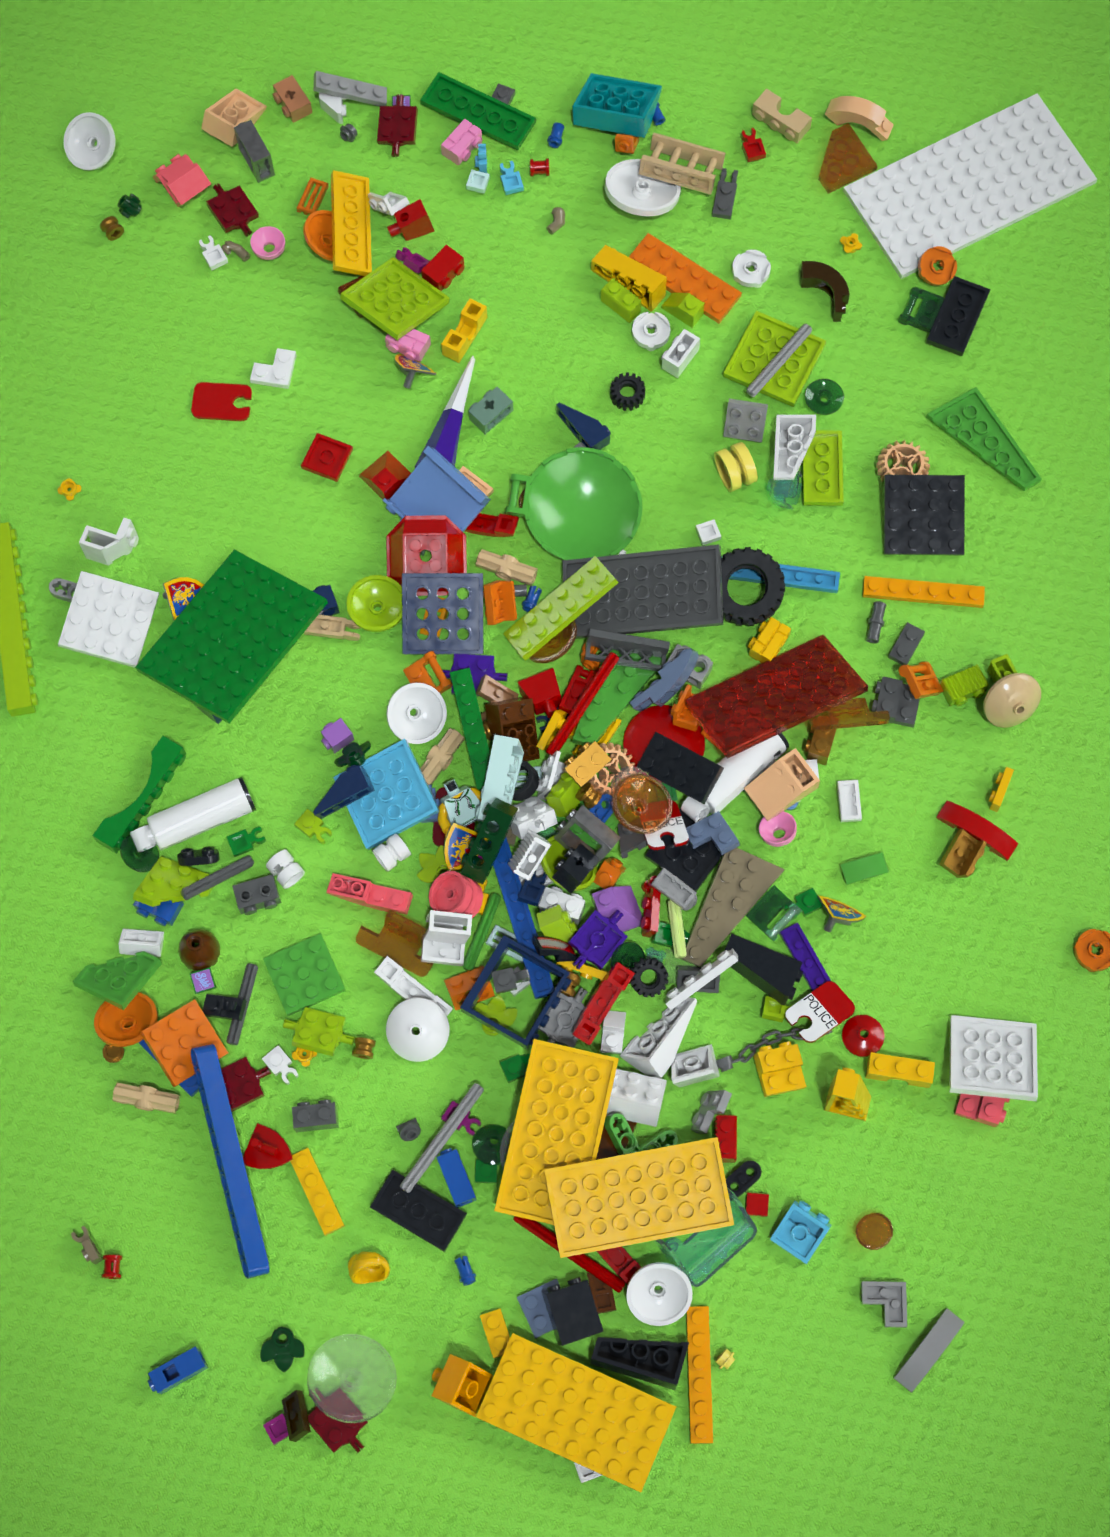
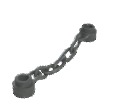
M793 1028L790 1033L781 1034L777 1030L763 1035L760 1043L747 1045L739 1053L737 1059L733 1060L730 1055L716 1060L718 1069L720 1068L721 1072L732 1069L733 1063L739 1061L746 1063L754 1056L756 1048L763 1044L771 1045L781 1041L782 1037L791 1036L793 1039L803 1040L801 1037L794 1036L797 1034L795 1031L801 1032L803 1029ZM778 1034L776 1035L778 1039L768 1042V1039H765L768 1036ZM750 1048V1051L753 1050V1052L745 1059V1056L742 1057V1055Z

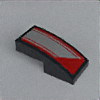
M534 936L533 945L539 956L554 955L557 962L576 961L578 958L569 943L557 938Z

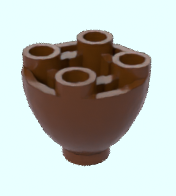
M194 929L182 937L178 953L181 962L188 969L203 970L210 968L218 962L220 945L218 939L211 932L204 929ZM195 942L199 943V946L194 947Z

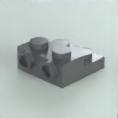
M882 677L881 682L877 681L875 693H878V699L873 700L871 712H875L874 719L914 728L920 698L915 699L914 695L910 692L909 685L902 684V680Z

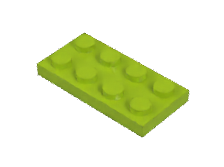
M816 430L802 461L803 505L843 506L842 431Z

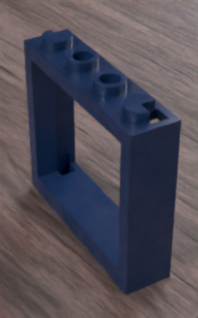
M504 935L460 1007L461 1012L528 1050L529 1046L533 1045V1040H538L539 1035L537 1033L541 1027L545 1028L550 1019L548 1014L551 1009L555 1010L560 1003L561 998H559L562 990L566 992L572 982L570 980V972ZM508 950L560 978L525 1039L473 1010L492 978L491 972L497 970Z

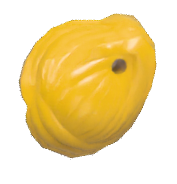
M363 1251L353 1255L348 1261L349 1276L355 1284L380 1282L385 1280L390 1273L389 1263L376 1252Z

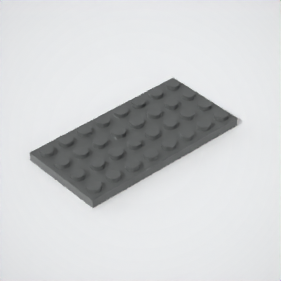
M718 544L597 557L619 583L565 627L564 638L566 640L587 638L590 629L620 634H634L723 625L721 546ZM592 558L563 560V583Z

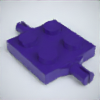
M454 654L451 670H443L445 676L451 679L450 672L470 668L475 692H477L481 678L484 675H488L496 681L507 682L508 673H496L494 668L495 657L490 655ZM452 686L451 694L455 695L454 688Z
M596 910L591 914L568 942L580 954L573 963L574 967L579 963L576 968L580 970L586 961L592 962L600 970L604 967L628 937L616 925L624 916L622 912L619 914L620 911L616 910L610 919L602 916Z

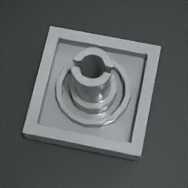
M729 398L723 437L762 442L768 404Z

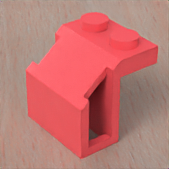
M180 154L170 159V165L166 167L163 164L155 170L157 174L153 176L156 183H162L177 207L183 205L211 185V182L197 163H193L187 154L180 156Z

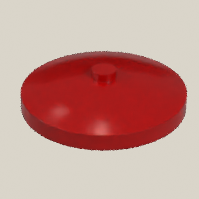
M663 705L662 707L653 706L641 711L631 720L624 734L623 749H627L626 756H633L629 760L630 763H635V766L631 767V769L640 778L654 784L661 781L636 767L655 732L704 756L705 738L701 734V726L699 725L695 732L673 725V716H671L673 706Z

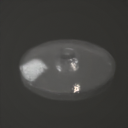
M344 1334L326 1341L313 1355L307 1373L308 1390L315 1405L328 1417L344 1423L364 1422L379 1415L390 1403L397 1381L396 1368L388 1351L372 1338L359 1334Z

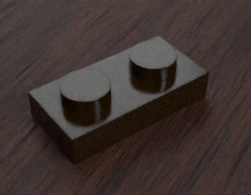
M295 1390L282 1400L289 1441L297 1442L311 1432L303 1391Z

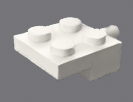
M536 796L525 799L524 802L517 805H512L518 808L511 824L512 833L521 840H523L525 834H528V830L538 833L558 824L554 809Z

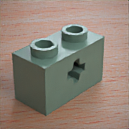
M498 387L489 390L482 400L471 405L468 411L469 420L486 435L514 410L513 401Z

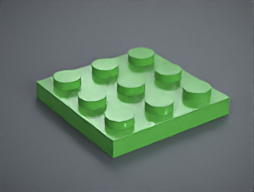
M321 933L263 958L287 1016L346 991Z

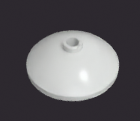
M91 112L76 116L69 123L64 134V150L70 162L80 169L90 171L103 167L110 160L115 149V133L109 121L103 116Z
M424 683L406 684L400 687L390 698L386 712L387 722L391 731L399 739H406L408 743L412 744L426 743L434 739L443 729L447 717L446 704L441 694L432 686ZM412 709L416 710V714L414 716H411L410 711Z
M411 998L401 1002L392 1010L386 1024V1035L391 1048L400 1057L415 1062L426 1061L438 1055L447 1044L450 1034L449 1021L444 1010L435 1002L425 998ZM414 1027H418L420 1029V1033L418 1035H415L413 1033L412 1029Z
M664 1262L651 1263L640 1268L631 1277L626 1290L627 1303L633 1315L643 1323L653 1326L669 1325L683 1317L691 1305L693 1295L692 1286L687 1275L677 1266ZM656 1286L662 1287L660 1290L654 1289Z

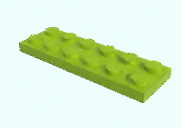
M594 556L503 634L526 661L619 582L600 560Z

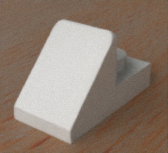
M609 1011L604 1018L601 1043L602 1053L621 1055L626 1012Z

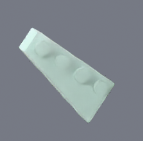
M494 735L485 785L481 791V805L477 807L476 811L478 821H484L486 815H483L484 809L488 803L492 804L495 798L510 805L512 803L524 756L521 743L517 738ZM491 821L494 825L499 826L495 821Z

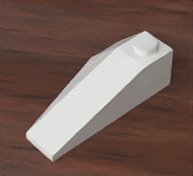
M816 415L776 416L774 480H794L816 433Z
M688 997L672 1010L667 1008L663 1011L662 1018L654 1024L651 1022L647 1026L648 1030L640 1038L635 1036L621 1053L620 1057L645 1075L662 1078L675 1059L696 1006V998Z

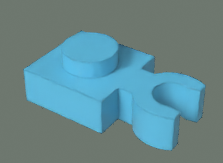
M478 144L479 152L478 156H475V167H479L480 172L487 173L486 144Z
M510 161V168L508 169L504 168L503 163H500V171L503 174L500 176L505 195L524 191L519 171L514 172L513 161Z

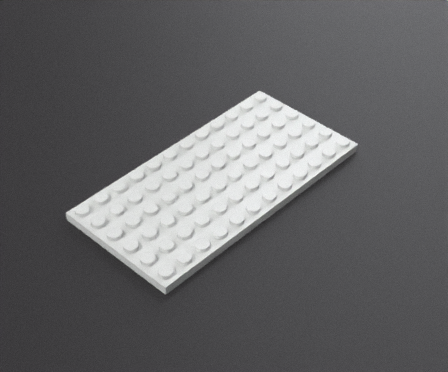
M1037 93L845 186L843 192L900 279H903L919 271L918 261L926 250L942 246L949 249L953 254L1095 184L1097 178Z

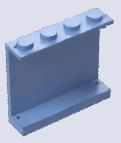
M427 446L423 451L426 454L424 459L390 499H383L387 504L386 509L394 515L397 513L401 517L400 521L405 516L446 515L464 532L491 499L435 448Z

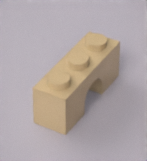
M766 88L753 103L752 115L757 120L769 125L772 130L780 132L788 140L798 144L810 130L812 117L798 108L790 115L779 113L782 98Z

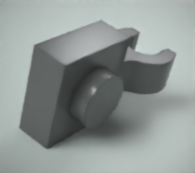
M513 968L491 972L496 994L517 990L516 983L531 980L528 969L518 971L517 973H514Z

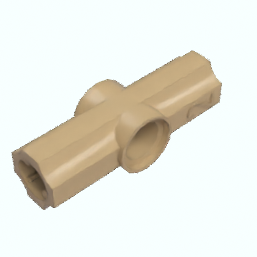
M482 549L477 557L476 567L493 572L503 580L510 581L513 579L531 586L535 582L538 568L520 563L511 555L504 554L500 556Z
M450 728L440 743L432 747L426 757V762L420 768L428 785H432L441 771H445L448 768L454 753L465 740L455 729Z
M117 1083L113 1091L112 1100L114 1102L133 1105L138 1109L146 1111L158 1110L176 1114L180 1104L179 1095L158 1091L156 1088L144 1085L137 1087Z

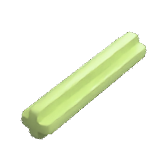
M669 900L668 908L674 956L677 959H682L687 956L682 912L678 905Z

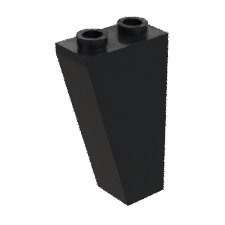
M731 934L725 950L730 951L733 948L738 954V961L731 968L778 1003L785 1006L787 1000H792L797 988H794L793 985L795 982H800L804 972L800 970L803 962Z

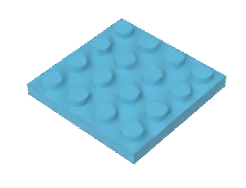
M406 739L366 759L361 767L366 770L375 791L347 805L360 837L368 850L388 840L393 834L396 833L398 835L440 811ZM344 771V772H342V773L336 775L335 777H333L334 780H335V782H336V780L339 778V776H340L341 774L345 773L346 771Z

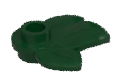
M368 741L361 745L353 742L346 745L342 750L343 755L334 761L335 765L338 767L363 765L366 761L365 753L371 748L370 742Z
M279 1327L274 1330L271 1339L263 1344L260 1358L262 1362L274 1359L277 1367L282 1372H286L291 1367L294 1357H304V1346L300 1340L294 1338L289 1328ZM285 1334L287 1340L282 1343L279 1341V1337Z

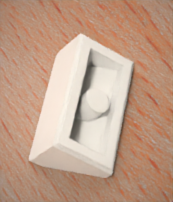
M122 929L118 943L119 953L136 955L135 953L145 951L155 957H161L164 932Z

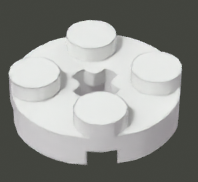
M746 250V253L738 254L732 266L734 280L746 287L760 288L770 276L771 264L766 259L767 256L758 250ZM753 265L755 271H748L747 267L750 268Z
M644 312L634 320L632 336L639 346L646 348L648 351H654L656 348L665 345L669 340L671 332L670 323L663 314L658 312L648 314V312ZM647 328H655V333H648Z

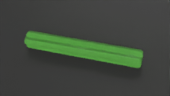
M496 893L490 894L465 958L463 969L471 971L475 967L500 903L501 896Z

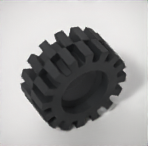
M626 372V376H623V373H621L619 378L617 376L614 378L610 387V398L614 405L617 404L618 409L622 406L623 411H626L627 407L632 411L634 406L637 409L639 404L642 405L643 399H645V383L641 381V377L638 376L636 378L634 373H632V376H629V372ZM623 387H632L635 390V394L631 397H625L620 393V390Z
M646 957V959L640 958L639 962L635 961L633 963L634 967H631L630 970L635 975L630 983L639 995L655 997V994L660 995V991L666 989L665 985L668 984L669 976L661 961L659 962L656 958ZM648 969L655 971L657 974L656 981L650 985H646L641 981V974Z

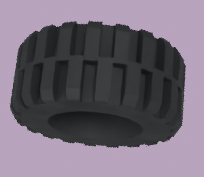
M745 547V549L737 548L733 549L730 553L727 552L721 558L723 618H725V621L735 623L737 626H754V624H761L766 619L772 617L780 607L785 592V577L780 570L778 562H775L770 554L766 555L763 553V550H753L751 547ZM740 569L755 570L764 579L765 593L761 600L753 605H740L729 596L727 590L728 580L734 572Z

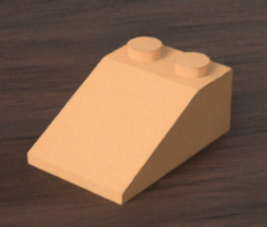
M234 89L205 110L201 129L233 147L237 144L234 127L249 120L255 124L267 106L242 91Z

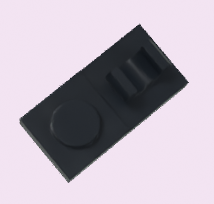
M206 994L202 1011L206 1017L242 1021L247 1001L241 998Z

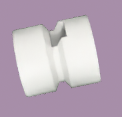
M396 833L388 838L386 841L387 845L380 844L372 850L378 862L387 872L397 866V860H405L411 855L406 844Z
M285 849L276 853L267 862L266 868L273 876H277V881L280 885L287 889L296 884L304 876L305 871L298 863H293L294 858Z

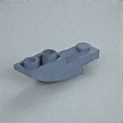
M692 648L685 649L679 653V657L665 663L662 669L658 671L662 679L655 680L647 690L637 693L630 702L632 707L639 712L645 710L653 703L662 707L680 690L691 675L699 657L698 652Z

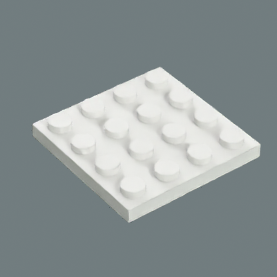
M81 571L58 647L135 668L140 660L159 598V592Z
M951 1015L950 1093L1037 1101V1024Z

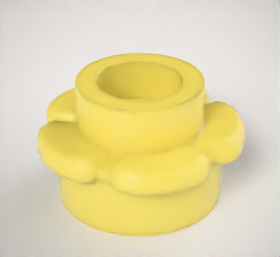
M726 1348L715 1361L720 1366L719 1369L723 1367L728 1369L735 1361L733 1357L734 1352H730Z

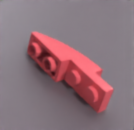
M335 873L332 874L326 892L332 896L384 912L391 913L393 911L402 914H408L413 898L411 892L372 884L371 881Z

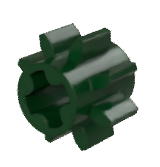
M132 193L130 196L123 195L118 202L120 214L126 218H129L130 215L136 217L142 208V205L139 204L141 200Z

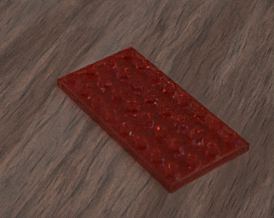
M823 634L774 657L771 662L761 663L685 699V706L728 759L867 692L868 685Z

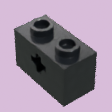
M581 843L575 849L571 847L564 855L566 860L561 859L554 867L557 871L552 876L570 894L581 884L599 861V858Z

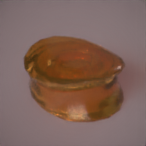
M871 1213L864 1216L856 1225V1237L859 1243L870 1250L883 1248L893 1237L891 1221L880 1213Z

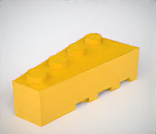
M605 245L591 260V271L607 282L615 278V281L627 287V290L635 294V297L638 296V299H641V305L650 312L666 296V276L618 252L614 248Z
M850 1068L837 1070L829 1087L824 1111L866 1121L871 1095L861 1076L856 1074L855 1070Z

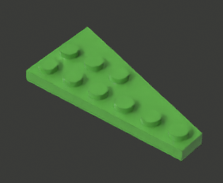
M977 387L927 414V419L1023 491L1041 482L1042 478Z
M618 650L610 651L612 653H615L619 658L622 656ZM636 653L629 655L633 661L638 662L642 659ZM652 656L649 658L653 664L660 665V657ZM615 665L581 717L572 743L583 746L586 742L590 744L594 741L598 742L607 732L609 726L618 719L620 713L630 705L634 696L641 692L644 685L650 678H653L657 671Z

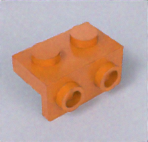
M496 580L484 585L483 595L486 605L487 625L517 620L514 582Z
M688 684L684 691L681 690L678 703L673 705L671 716H673V725L696 732L710 705V699L691 693L692 685Z
M484 966L444 980L456 1011L461 1009L460 1007L483 971ZM490 981L477 1003L495 996Z

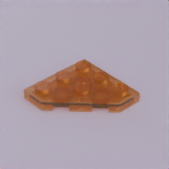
M849 123L832 131L821 167L819 181L828 194L877 170V164Z

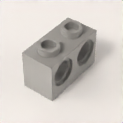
M677 644L667 662L673 661L679 657L678 655L681 651L690 647ZM703 654L699 655L695 667H702L704 671L696 672L693 669L686 681L699 689L702 688L713 667L711 659Z

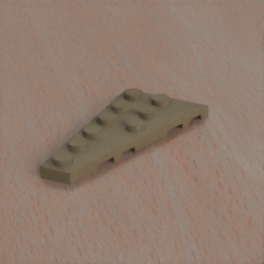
M739 848L723 854L686 943L687 956L681 960L701 967L785 869Z

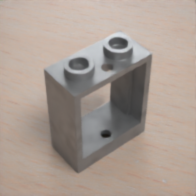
M252 121L242 122L234 127L238 148L257 182L259 183L274 176L271 155Z
M583 805L578 811L573 809L566 817L568 822L565 820L561 822L556 828L559 832L554 837L567 850L571 847L575 849L581 843L598 857L599 861L592 870L621 838ZM574 823L602 845L596 852L570 830Z

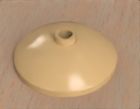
M1014 673L1001 678L990 688L984 699L983 710L986 718L993 725L1002 728L1013 727L1023 723L1031 717L1040 703V685L1032 676L1025 673Z

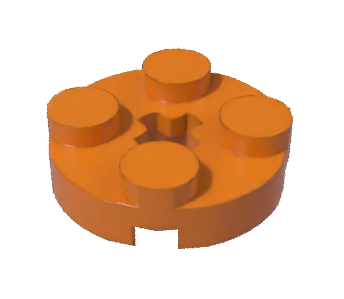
M942 246L926 250L918 261L919 277L932 286L944 285L950 281L957 271V262L954 260L952 252ZM938 261L942 269L936 271L933 264Z
M1090 929L1080 935L1074 946V952L1081 966L1090 972L1103 971L1110 967V933L1104 930ZM1091 946H1099L1101 948L1099 951L1100 955L1093 954Z

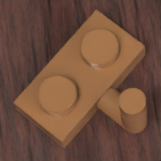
M484 675L481 678L476 692L477 695L490 703L518 698L519 695L488 675ZM486 711L481 713L482 722L487 720Z

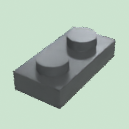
M907 622L888 658L901 665H908L925 631Z

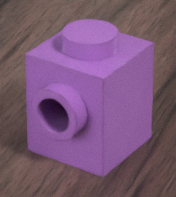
M341 718L334 723H328L321 731L322 744L327 750L331 749L334 754L354 741L353 733Z

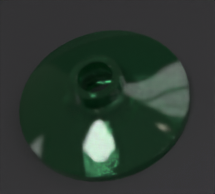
M830 379L813 381L805 392L807 406L813 412L820 415L835 413L840 409L844 401L842 388ZM821 398H825L827 401L824 402V401H821L820 399H821Z
M131 835L127 836L120 845V854L124 863L137 872L150 871L159 859V851L156 846L148 850L144 848L143 852H138Z
M633 942L621 944L612 955L611 968L618 962L630 970L631 967H634L633 963L635 961L639 962L640 958L645 959L642 948Z
M496 1124L480 1128L475 1133L472 1141V1149L475 1156L481 1162L489 1165L505 1163L512 1134L505 1127ZM495 1139L498 1143L492 1144L490 1140Z

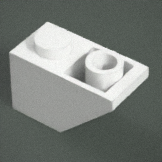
M319 92L321 109L336 122L343 124V116H346V105H343V100H346V98Z

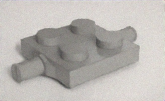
M580 988L574 998L562 993L559 995V998H561L560 1003L555 1010L551 1009L548 1016H550V1019L545 1028L541 1027L539 1029L549 1038L547 1042L554 1044L562 1043L567 1047L574 1048L579 1039L572 1035V1032L585 1008L581 1002L588 993L586 990L583 991V988Z

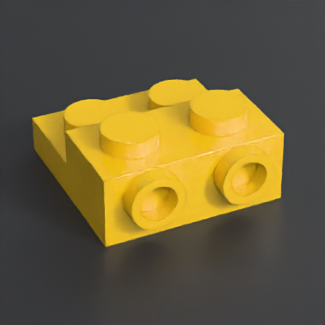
M791 1041L779 1044V1048L772 1049L771 1045L759 1048V1052L753 1056L764 1097L797 1091L807 1087L801 1068L803 1061L798 1044L792 1045Z

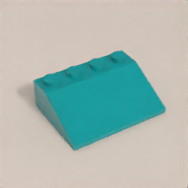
M591 73L572 106L573 125L645 138L653 120L662 86Z

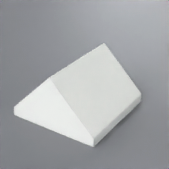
M712 1044L678 1053L671 1064L672 1082L679 1088L720 1077Z

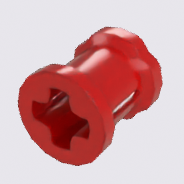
M546 158L544 161L530 159L531 176H534V174H546V176H549V158Z
M103 1255L105 1263L104 1274H101V1278L121 1279L119 1271L120 1261L123 1259V1256ZM111 1263H113V1271H112V1272H111Z

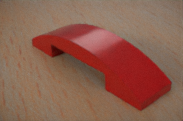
M479 513L464 532L492 537L514 536L519 517L506 514L493 516Z
M946 801L936 817L953 829L955 827L963 829L978 841L984 840L987 842L986 846L991 848V852L1006 861L1009 860L1018 845L1011 836L987 819L953 802Z
M616 962L589 999L573 1029L572 1035L590 1046L601 1029L602 1021L621 991L626 989L635 973Z
M622 1246L596 1251L627 1286L634 1273L642 1268Z

